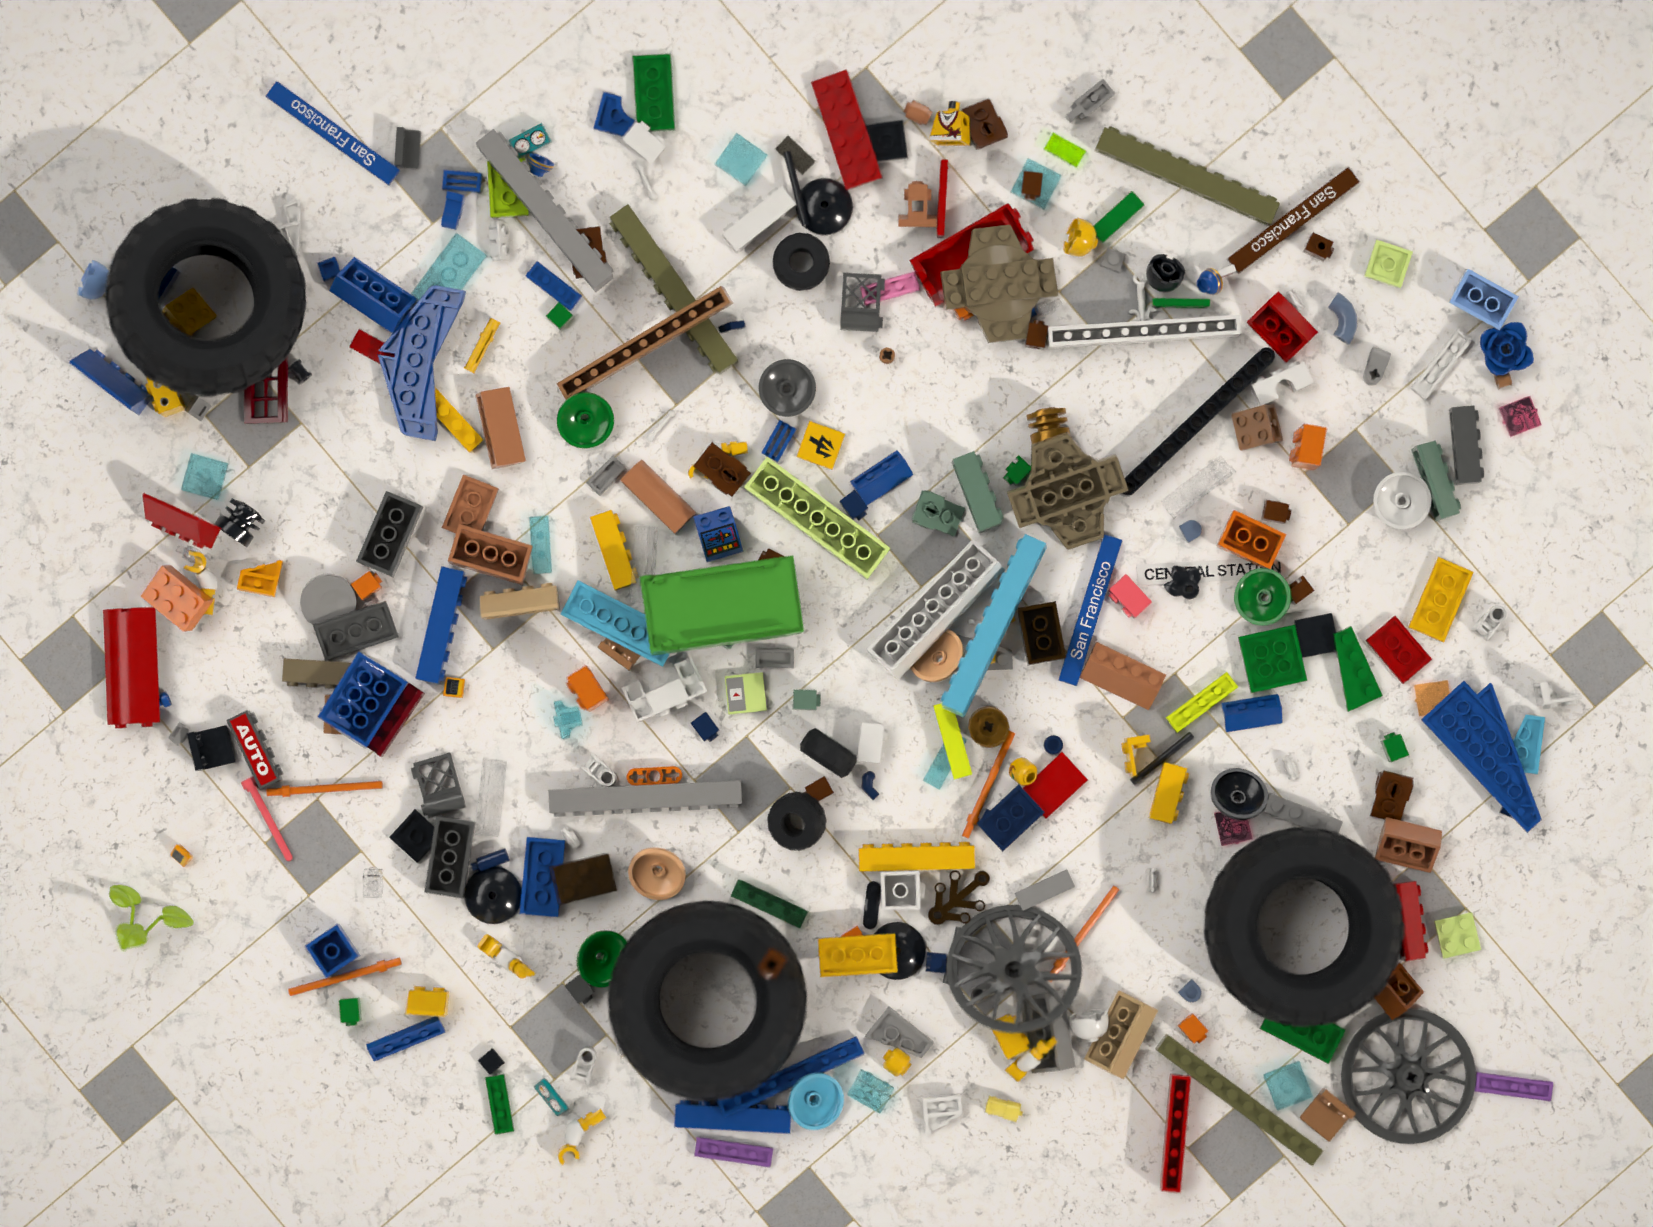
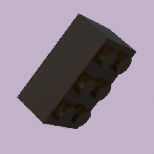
M1056 601L1018 608L1017 613L1027 666L1066 659Z
M609 853L597 854L549 866L558 904L562 905L617 891Z

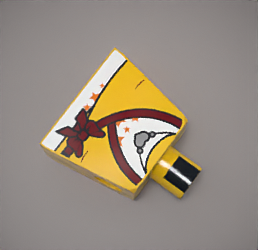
M949 101L948 111H938L936 113L929 137L930 142L937 146H970L969 116L959 111L960 102Z

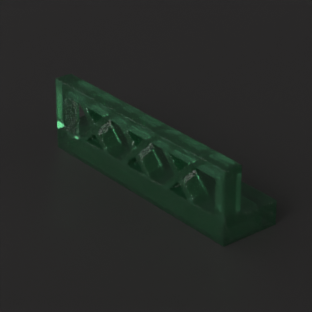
M741 879L737 880L731 897L798 928H801L808 913L807 910Z

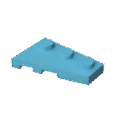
M1525 715L1513 740L1524 773L1538 774L1545 717Z

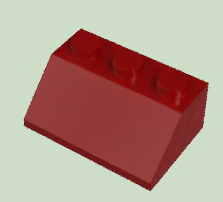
M1279 291L1247 321L1253 330L1286 363L1318 333Z

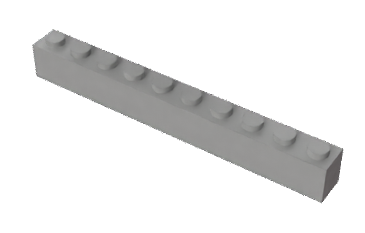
M494 129L476 142L477 148L596 293L614 279L613 269L607 262L604 264L600 260L602 256L596 248L591 249L588 245L590 242L583 233L581 235L576 230L578 227L572 219L568 220L564 216L566 212L560 204L555 205L552 201L554 199L552 194L548 190L544 191L542 189V182L536 175L532 176L529 173L530 168L524 160L520 162L517 158L518 153L512 146L509 148L505 142L507 140L501 132L497 133Z
M741 780L548 790L549 813H554V817L566 816L565 812H573V816L585 815V811H592V815H602L605 810H612V814H622L623 810L631 809V813H642V809L650 808V812H662V808L669 807V811H681V807L688 806L689 810H700V806L708 805V809H719V805H727V808H739L738 804H742Z

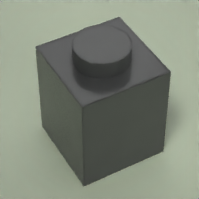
M580 974L565 985L578 1004L583 1002L585 1005L594 998L591 994L595 991L582 979Z

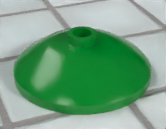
M583 392L572 395L559 408L557 414L558 431L561 437L574 447L583 449L596 447L602 444L613 430L614 414L612 408L604 398L594 393ZM583 414L588 415L586 419L581 418Z
M1257 568L1247 572L1237 583L1234 593L1235 606L1239 614L1246 621L1259 626L1271 625L1278 622L1287 613L1291 604V589L1287 580L1277 571L1268 568ZM1265 594L1269 597L1267 601L1263 600Z
M610 930L598 931L586 938L577 954V969L582 979L595 987H609L616 960L627 943L625 938Z

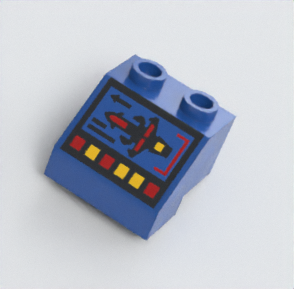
M730 506L693 517L706 562L744 552Z

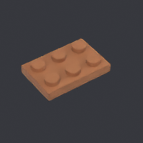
M463 475L442 528L456 534L460 524L483 531L499 488Z

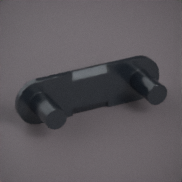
M875 881L870 882L866 889L863 925L867 929L875 928L878 920L881 886Z

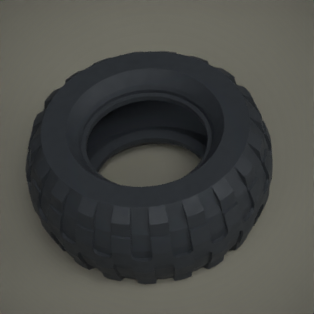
M189 198L181 200L179 203L160 207L153 211L150 216L139 221L117 248L106 282V308L110 328L125 357L153 382L166 386L177 393L200 395L201 397H214L220 394L240 392L267 378L291 352L301 331L306 311L305 277L292 245L287 242L281 231L271 221H267L258 215L255 210L244 205L239 206L227 202L228 200L220 198L209 200ZM199 255L216 256L231 262L242 271L249 281L253 292L254 308L247 321L237 331L219 339H197L183 334L166 319L159 304L158 289L167 272L182 260Z
M1311 827L1287 828L1262 835L1237 851L1219 872L1205 905L1204 940L1215 973L1226 990L1247 1009L1268 1020L1285 1025L1299 1027L1326 1025L1357 1013L1386 986L1400 959V951L1405 933L1402 915L1403 908L1389 873L1365 847L1342 834L1325 829ZM1308 878L1325 884L1338 895L1348 916V937L1340 955L1326 968L1310 974H1292L1279 968L1265 953L1259 938L1258 922L1261 909L1271 893L1287 882Z
M721 901L689 902L674 906L654 916L642 925L625 944L616 960L609 983V1020L619 1049L638 1074L667 1093L691 1100H725L756 1089L775 1075L791 1056L798 1044L806 1018V982L800 962L791 945L778 929L765 918L736 904ZM771 948L788 958L775 979L773 977L767 979L759 973L761 969L758 968ZM697 953H717L731 958L746 971L754 986L756 1007L751 1023L737 1039L723 1046L703 1048L684 1042L670 1030L662 1015L660 993L666 975L677 962ZM769 961V968H774L776 966V963L774 961Z

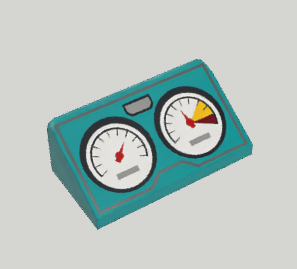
M540 123L511 138L508 142L518 153L517 158H521L550 143L551 140L543 124Z
M543 1078L534 1086L535 1090L556 1116H559L568 1109V1105L546 1078Z

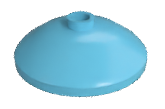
M811 1073L802 1077L795 1083L788 1098V1109L791 1117L798 1125L809 1130H820L830 1126L839 1117L844 1105V1094L840 1084L833 1077L824 1073ZM814 1095V1099L810 1101V1096Z

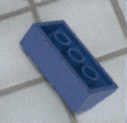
M356 257L336 275L329 290L391 333L396 330L417 301V298Z

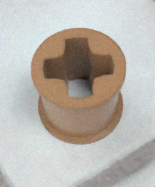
M886 347L881 350L879 356L881 362L890 364L894 361L895 352L893 349ZM885 351H886L887 353H890V352H891V353H892V355L890 356L891 360H888L887 358H886V359H883V358H882V357L884 356V353H883V352H885Z
M1509 372L1505 375H1494L1498 389L1509 385L1512 386Z

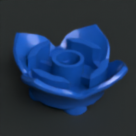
M1511 322L1504 325L1500 330L1489 328L1481 334L1480 347L1485 355L1486 367L1492 374L1505 375L1511 370H1523L1533 363V352L1526 344L1528 336L1522 323ZM1501 346H1508L1509 354H1503Z

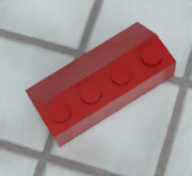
M143 493L145 519L152 522L151 526L162 530L164 527L166 528V533L172 536L179 534V539L188 543L190 540H193L192 545L201 549L204 546L212 549L221 530L220 527Z
M1416 881L1393 883L1403 908L1402 915L1405 933L1400 951V960L1424 959L1426 954H1428V944L1424 942L1423 937L1426 934L1425 923L1421 922V915H1424L1423 905L1419 904L1418 896H1421L1420 885H1417Z

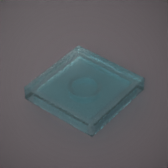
M736 133L715 162V165L744 186H747L768 154Z
M1028 158L1010 193L1024 199L1025 197L1021 196L1023 172L1043 173L1040 198H1036V201H1026L1044 210L1062 175Z
M191 453L181 490L219 500L229 463Z
M1300 1061L1263 1074L1277 1111L1313 1097Z

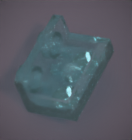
M861 1069L847 1096L880 1114L888 1102L894 1087L888 1082L873 1076L870 1072Z

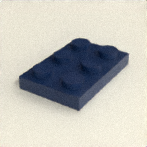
M1018 784L976 824L1003 852L1045 812Z

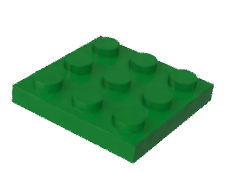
M1295 625L1238 637L1250 693L1307 681Z

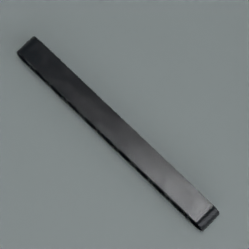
M1265 347L1257 352L1125 477L1126 483L1131 484L1132 491L1130 493L1123 492L1120 495L1123 497L1133 495L1274 361V351L1271 348ZM1261 353H1268L1270 355V361H1263L1261 359ZM1247 366H1254L1257 370L1256 374H1249ZM1234 379H1241L1243 386L1236 388L1233 385ZM1220 392H1227L1229 399L1222 401L1219 398ZM1206 405H1213L1215 413L1208 414L1205 410ZM1192 418H1199L1201 426L1194 427L1191 423ZM1179 431L1187 433L1188 437L1186 440L1178 438L1177 434ZM1165 444L1173 446L1174 450L1172 453L1164 451ZM1157 457L1160 460L1159 466H1152L1150 458ZM1136 471H1145L1146 478L1143 480L1138 479Z

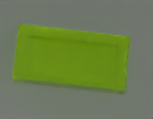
M1054 132L1043 149L1075 168L1078 167L1086 153V150Z

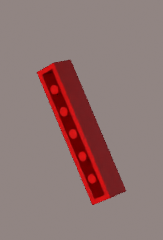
M1170 1074L1160 1177V1190L1165 1192L1181 1193L1191 1076Z

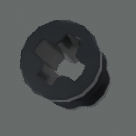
M300 359L288 368V372L294 375L299 385L312 376V373L303 367Z

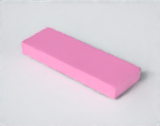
M915 271L886 279L885 290H881L880 302L920 291ZM877 282L865 286L872 291L877 287ZM863 286L860 287L862 298H865L869 293ZM877 290L873 293L875 297L877 295ZM871 295L864 301L865 306L876 303V300Z

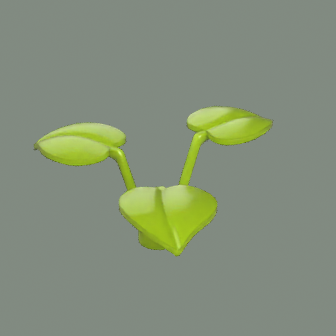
M113 885L110 887L109 897L115 905L123 908L131 907L130 924L121 923L116 929L117 941L122 951L146 944L148 932L162 919H164L165 925L172 928H185L194 924L188 913L180 907L166 906L162 909L163 915H160L144 930L142 925L134 924V905H138L141 902L139 893L125 885Z

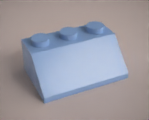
M1466 269L1449 303L1500 330L1519 296L1470 269Z

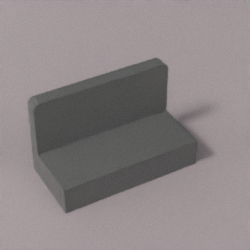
M397 127L395 167L419 168L421 131Z

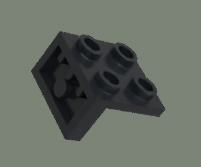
M227 725L187 733L195 771H202L236 762Z

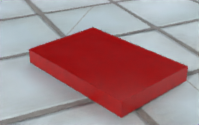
M1393 616L1365 640L1402 684L1432 660L1396 616Z
M1061 752L1037 774L1033 783L1025 785L1023 789L1045 812L1042 816L1047 819L1088 779Z

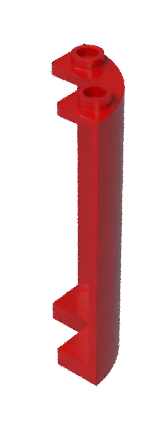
M1009 203L909 260L935 307L944 302L940 272L960 269L961 265L968 259V249L973 229L1011 225L1023 251L1028 254L1034 250L1031 243L1034 239L1029 231L1025 232L1019 222L1021 216L1016 208L1012 209Z
M154 607L103 610L107 725H115V729L127 728L126 724H141V727H153V723L160 722L156 609Z

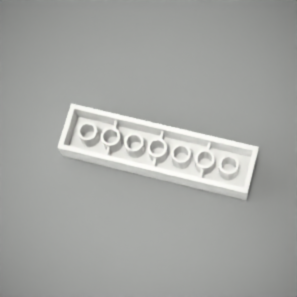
M972 539L866 650L899 680L1005 569L991 554Z

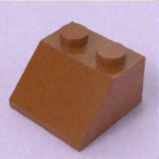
M1398 963L1386 986L1374 999L1393 1020L1406 1012L1424 991L1403 965Z

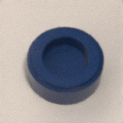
M1051 735L1044 741V749L1049 754H1058L1063 748L1061 738L1056 735Z

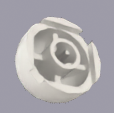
M1102 1009L1082 1011L1080 1016H1077V1013L1070 1016L1072 1031L1079 1038L1087 1039V1042L1098 1041V1037L1104 1035L1109 1025L1108 1011L1103 1013Z

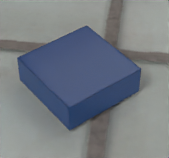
M336 257L317 263L323 281L335 278L340 272Z

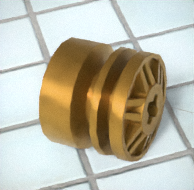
M1049 407L1026 415L1027 421L1036 420V422L1028 424V427L1038 429V432L1030 435L1031 443L1034 444L1065 432L1070 434L1068 427H1060V424L1068 421L1067 417L1058 418V416L1066 414V409Z
M984 706L972 713L968 729L975 743L982 747L992 748L999 746L1005 741L1009 734V723L1001 710L992 706ZM988 721L989 723L994 724L991 727V731H988V729H983V727H985V722Z

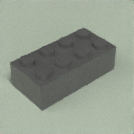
M386 491L356 562L394 578L424 507Z
M436 816L424 893L464 898L476 822Z

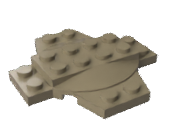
M1011 225L973 229L968 249V259L961 265L960 269L940 272L945 309L965 308L969 313L974 314L988 343L1026 339L1032 308L1041 298L1058 296L1053 258L1036 260L1024 252Z
M1065 432L1031 444V473L1026 483H1024L1025 486L1007 491L1019 528L1037 522L1043 526H1049L1066 549L1070 550L1104 538V507L1106 503L1108 504L1110 497L1129 490L1116 454L1097 460V458L1085 454L1071 435Z

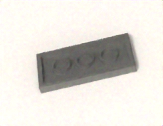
M387 601L313 624L325 661L399 637Z

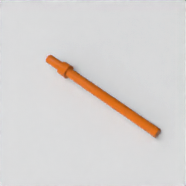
M1009 731L972 813L968 815L967 825L962 834L965 838L969 839L974 826H977L976 823L980 819L978 818L1015 736L1014 732Z
M382 781L299 787L285 785L282 788L266 789L267 796L282 795V797H291L294 794L383 789Z
M1114 885L1074 938L1077 946H1079L1119 892V889ZM1069 958L1056 959L1053 964L1054 967L1049 973L1058 974L1060 971H1063Z
M400 957L388 961L381 960L377 964L288 989L290 996L374 972L388 971V968L402 965Z

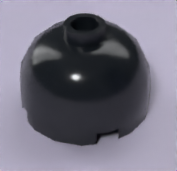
M1157 254L1152 257L1146 269L1148 283L1160 292H1171L1177 289L1185 275L1183 265L1174 257L1173 259L1166 258V254Z

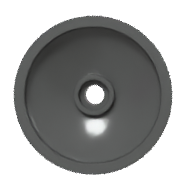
M792 359L776 361L769 365L761 375L759 380L760 399L764 406L776 415L783 417L799 415L814 400L816 393L814 376L808 367L799 361ZM785 385L790 386L791 390L789 392L783 390Z

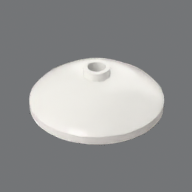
M1396 472L1386 476L1378 484L1373 502L1378 517L1386 525L1396 529H1409L1417 526L1427 517L1432 499L1427 484L1419 476L1410 472ZM1401 497L1406 499V503L1403 505L1399 503Z

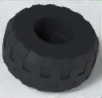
M796 233L785 237L777 245L773 255V269L777 278L786 287L797 291L810 290L818 286L825 279L830 266V257L826 246L820 239L808 233ZM796 252H806L812 257L813 265L806 272H797L790 266V258Z
M816 728L809 730L800 744L801 752L841 778L848 776L857 762V755Z
M793 792L783 795L771 806L767 817L768 830L772 838L780 846L792 851H801L813 846L826 829V816L823 807L816 798L807 793ZM790 813H795L802 818L804 829H798L793 826L790 821Z

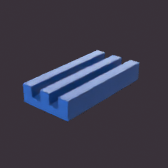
M444 170L442 190L481 193L482 173ZM447 175L477 177V181L447 178ZM447 183L477 185V188L450 186Z
M779 420L761 454L779 462L796 428ZM783 426L784 428L780 436L778 437L771 452L768 453V448L770 447L780 427ZM787 429H789L791 432L777 457L773 456Z

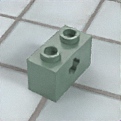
M794 690L793 710L816 711V706H820L821 694H817V690Z

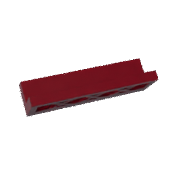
M408 683L367 748L378 756L383 757L425 693L411 683Z

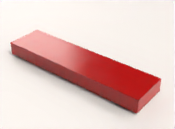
M948 159L940 161L937 238H944Z

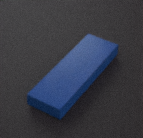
M538 261L535 262L525 275V277L556 301L560 302L569 311L582 298L581 294Z

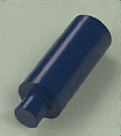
M506 848L476 858V862L470 865L473 871L477 869L483 871L506 863L510 859Z

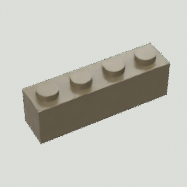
M284 658L282 682H287V686L298 687V683H306V687L317 688L318 684H323L325 688L335 689L351 663Z

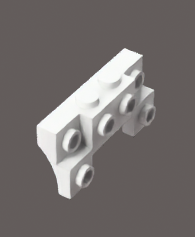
M692 657L674 664L680 676L679 679L645 694L640 681L622 688L637 723L659 714V717L669 714V709L675 706L677 709L688 705L686 701L707 692Z

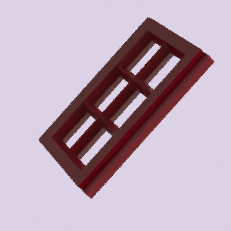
M288 356L277 367V376H270L262 380L264 381V397H254V384L244 390V424L288 422ZM277 380V396L268 397V381ZM277 400V416H268V401ZM254 401H264V416L254 417Z

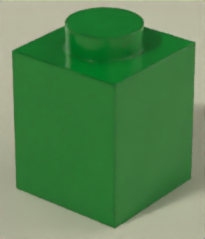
M1395 732L1384 735L1385 739L1380 741L1388 762H1393L1409 755L1401 734L1396 735Z
M360 997L339 1000L341 1023H346V1026H355L357 1021H362Z

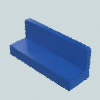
M896 450L852 479L850 483L864 503L869 505L910 478L913 472L900 452Z
M1278 694L1221 703L1226 732L1281 724L1283 722L1282 706Z

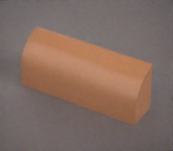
M510 387L481 391L476 394L491 468L497 469L525 462L526 459Z
M640 460L620 479L675 535L696 514L643 460Z

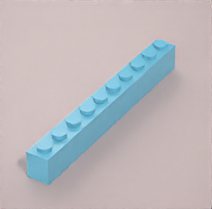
M1027 534L1024 535L1023 539L1020 538L1018 540L1015 556L1011 555L1007 564L1009 568L1007 572L1002 573L999 579L1001 584L992 593L990 607L986 606L982 615L984 619L982 623L977 624L974 631L976 635L967 644V654L965 658L961 657L957 666L959 670L957 674L952 675L949 682L951 686L948 692L945 691L942 695L943 709L963 718L1047 549L1045 542Z

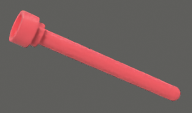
M254 777L241 782L242 787L251 793L286 861H291L293 856L257 790L258 786Z

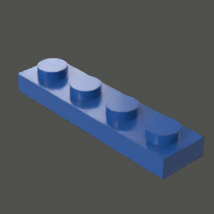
M434 1016L368 1043L366 1046L375 1062L443 1034L445 1029L440 1018Z

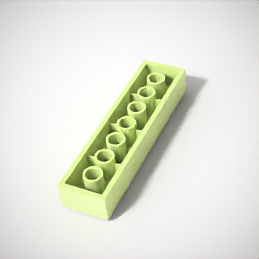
M766 457L744 487L746 491L866 580L869 579L890 551V547L769 457Z

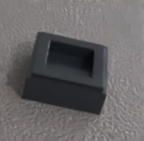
M494 1048L478 1060L489 1075L505 1063Z

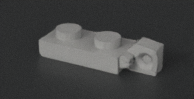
M1102 79L1073 102L1070 106L1072 111L1066 115V119L1071 123L1077 117L1080 120L1084 117L1086 118L1114 96L1115 92Z

